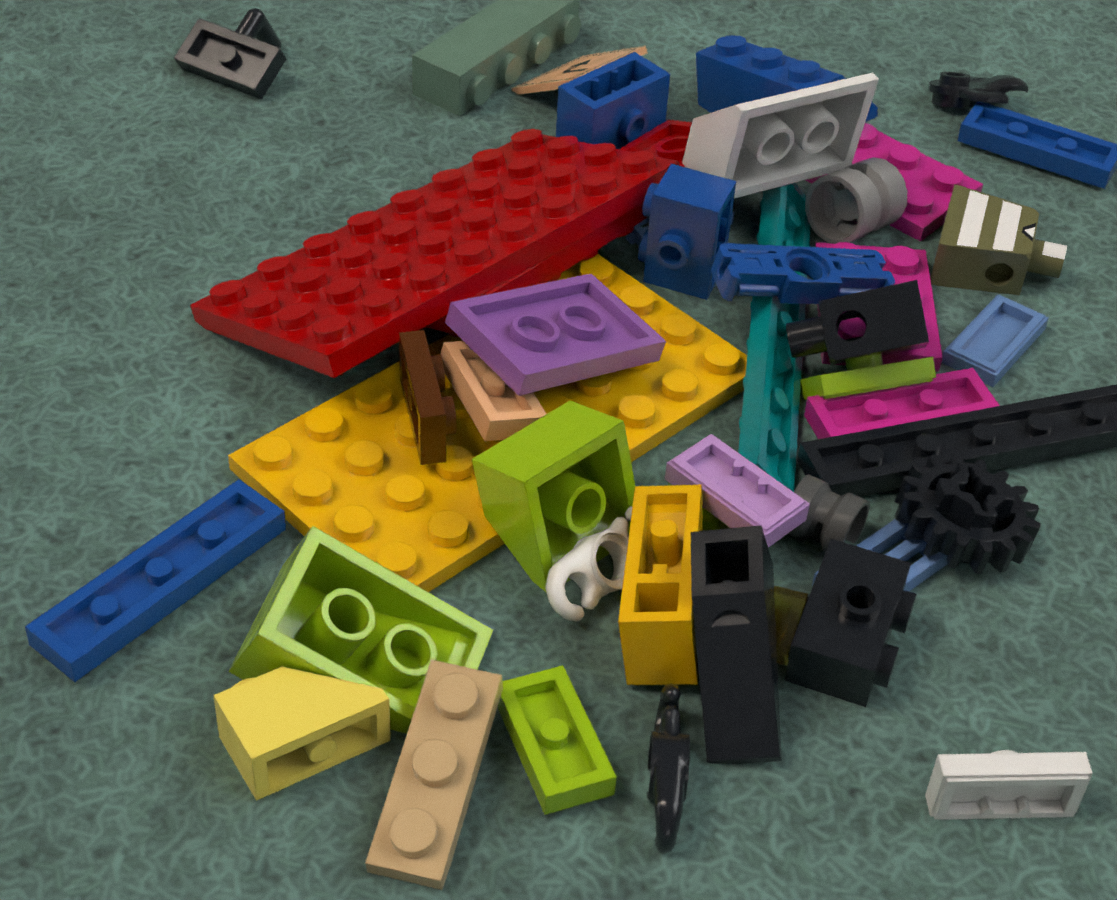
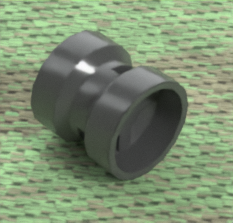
M809 474L800 481L794 493L810 503L807 519L787 535L800 541L809 538L820 542L823 552H826L830 539L841 542L847 540L855 544L865 525L870 501L850 492L840 496L831 491L829 483Z

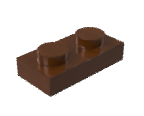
M424 330L399 333L400 382L420 464L446 462V435L457 433V419L452 396H441V392L445 391V372L442 357L440 354H430Z

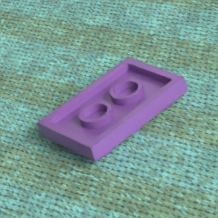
M593 274L454 301L450 303L445 321L468 347L518 396L659 361L666 340Z

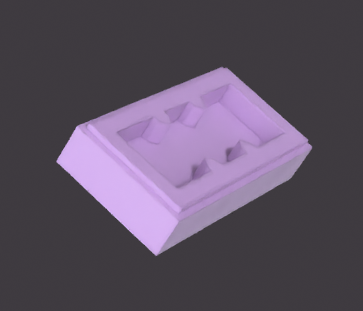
M712 434L667 462L666 481L672 485L702 484V507L730 528L762 525L768 548L807 519L810 503Z

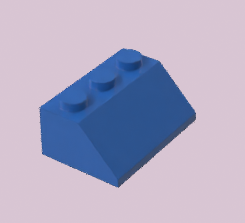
M730 35L721 37L716 40L715 45L696 52L698 105L710 113L733 105L846 79L838 73L820 68V64L817 62L800 61L783 55L779 49L759 47L746 42V39L742 36ZM873 102L865 122L878 117V107Z

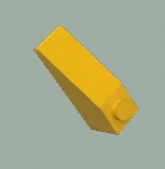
M702 484L635 486L618 619L627 685L698 684L699 670L691 589V532L702 531Z

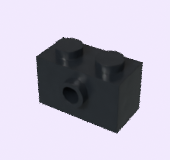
M830 539L791 643L784 681L863 707L867 706L874 684L887 688L899 651V647L887 643L892 630L905 634L917 596L916 593L904 590L911 563Z

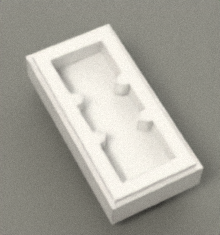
M1000 750L990 754H938L925 796L930 817H934L935 820L1074 817L1093 773L1086 752L1017 753L1011 750Z

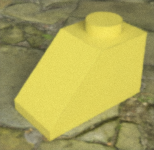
M280 667L256 678L244 679L231 688L213 695L219 738L256 801L391 741L390 703L388 696L382 688Z

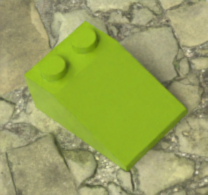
M312 526L283 564L228 672L244 680L256 678L280 667H287L382 688L388 696L390 703V729L407 734L431 659L478 670L493 629Z

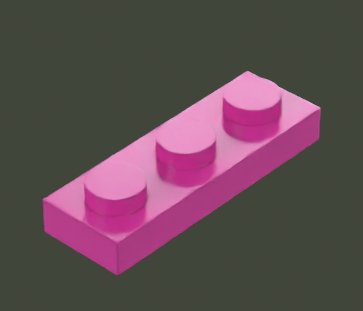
M974 368L936 374V378H932L933 381L829 399H824V397L819 395L807 397L804 416L817 438L823 439L1000 405Z

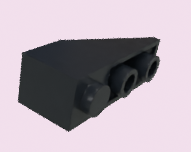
M762 525L691 532L692 606L707 763L742 764L782 761L773 562Z

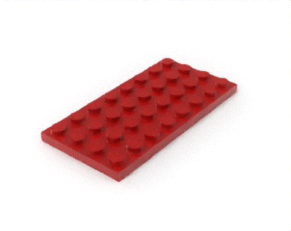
M539 129L519 131L511 136V142L497 149H486L477 152L472 156V162L458 169H447L434 174L431 178L432 182L417 190L399 192L390 198L391 203L375 211L361 212L351 216L347 220L348 225L332 233L318 234L306 239L303 242V248L287 256H277L262 261L258 264L256 272L240 280H229L213 286L209 291L210 295L191 304L190 307L195 321L206 330L335 378L399 342V333L419 331L448 314L451 302L483 295L641 206L644 203L650 184H659L671 164L680 166V163L676 160L656 157L652 151L630 152L616 149L615 145L611 143L589 144L579 142L575 136L554 137L544 135Z

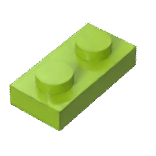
M564 666L502 681L503 690L497 708L544 815L615 795L617 776Z

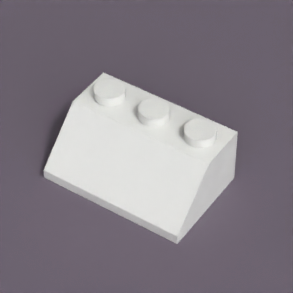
M868 73L733 105L693 118L682 164L686 168L736 181L734 199L844 169L852 164L879 78L874 73Z

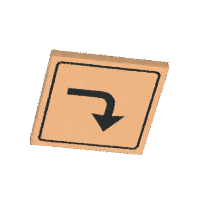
M646 46L584 55L511 89L518 95L558 90V86L628 54L636 52L643 56L647 54Z

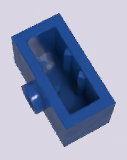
M633 52L558 86L556 137L575 136L579 142L589 144L611 143L615 145L616 149L622 148L666 121L670 73Z
M671 164L659 184H650L642 211L643 216L650 218L649 229L645 231L638 252V260L645 263L643 282L705 300L708 299L716 284L710 268L720 245L728 243L736 181Z

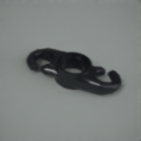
M672 683L665 685L661 691L654 731H651L648 755L650 781L647 799H654L656 818L655 846L659 852L664 854L671 852L676 844L683 802H685L687 794L690 759L689 734L681 733L679 699L681 692L678 686Z

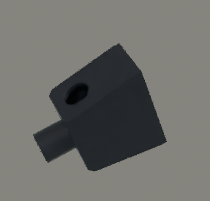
M917 280L822 300L818 302L820 317L786 323L792 359L828 352L831 365L845 363L847 360L870 355H888L924 348L929 343ZM861 319L866 325V331L862 337L845 340L839 335L838 328L842 320Z

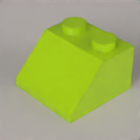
M571 400L472 459L484 516L530 579L545 592L548 572L556 562L570 552L580 539L608 529L617 517H624L626 519V510L633 506L635 480L624 421ZM599 546L597 549L596 562L610 554L602 546Z

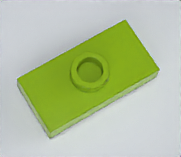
M881 354L845 361L847 371L800 379V392L804 400H807V397L816 395L829 399L933 381L932 378H936L933 357L883 365Z

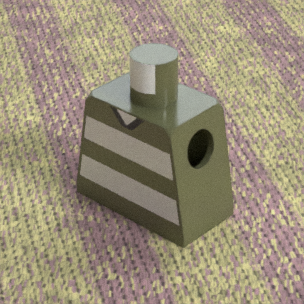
M954 185L931 274V284L1020 295L1026 272L1055 278L1060 277L1067 246L1035 239L1039 213L1035 209L970 188Z

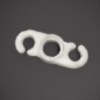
M632 506L625 512L626 519L624 517H617L608 529L580 539L570 552L550 568L545 589L549 603L562 618L580 621L585 615L583 608L594 609L601 597L611 592L622 590L629 538L628 521L631 522ZM599 546L604 547L613 559L614 573L610 580L602 575L597 566L596 553ZM568 578L576 582L581 588L582 607L569 602L565 594V584Z

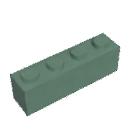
M580 0L495 1L412 55L413 95L458 116H461L475 105H483L490 95L506 84L511 85L515 83L520 74L536 63H544L556 49L564 44H571L575 41L581 28V20L579 18Z

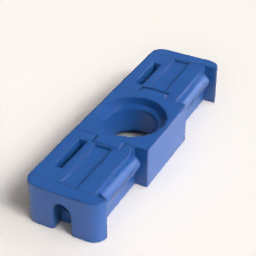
M723 243L720 245L710 268L721 296L727 301H732L734 296L777 297L780 303L818 304L822 300L891 286L895 283L892 273L890 271H883L886 262L882 254L876 250ZM794 271H798V272H801V273H803V274H806V275H808V276H809L810 278H812V279H807V278H805V277H802V276L798 275V274H797L796 272H794Z

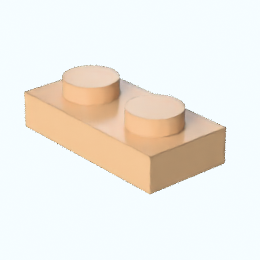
M464 341L443 342L440 355L443 360L445 375L484 441H503L546 415L545 410L534 393L518 396Z

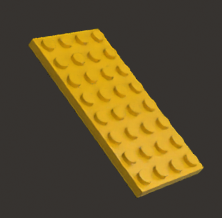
M597 254L591 259L581 261L561 273L559 280L593 274L666 340L659 361L533 392L546 414L571 400L623 420L631 462H633L744 391L743 378L746 374L747 355L601 255ZM448 334L428 345L430 354H440L443 342L463 340L460 337H453ZM400 361L228 455L230 470L245 484L284 510L285 520L303 536L314 526L427 592L432 591L505 544L484 516L472 464L474 457L501 441H484L446 375L445 391L441 392V396H452L457 419V433L446 435V462L420 464L400 382Z

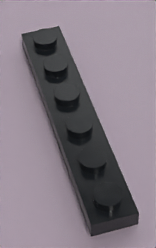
M1117 384L801 442L797 461L805 476L809 474L829 483L832 492L840 496L850 492L860 497L899 489L904 476H908L912 464L916 462L925 466L929 456L932 455L937 456L945 464H949L952 454H959L964 463L975 464L980 459L985 461L986 471L989 472L1117 447Z

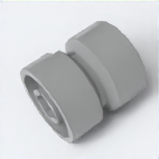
M872 157L818 178L810 185L805 197V212L810 226L824 241L832 244L839 242L851 243L868 235L871 231H877L899 219L907 205L908 191L903 176L894 165L885 159Z

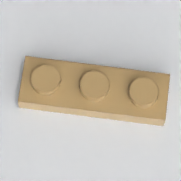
M431 659L365 862L367 872L440 890L443 889L503 690L502 675Z

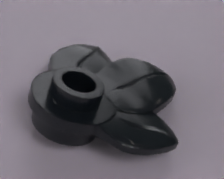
M941 72L940 80L930 81L928 90L933 92L932 103L935 105L949 108H969L972 106V101L1008 104L1009 99L1005 93L1009 91H1025L1028 93L1029 87L1023 80L1009 75L982 78L970 77L969 74L960 72Z

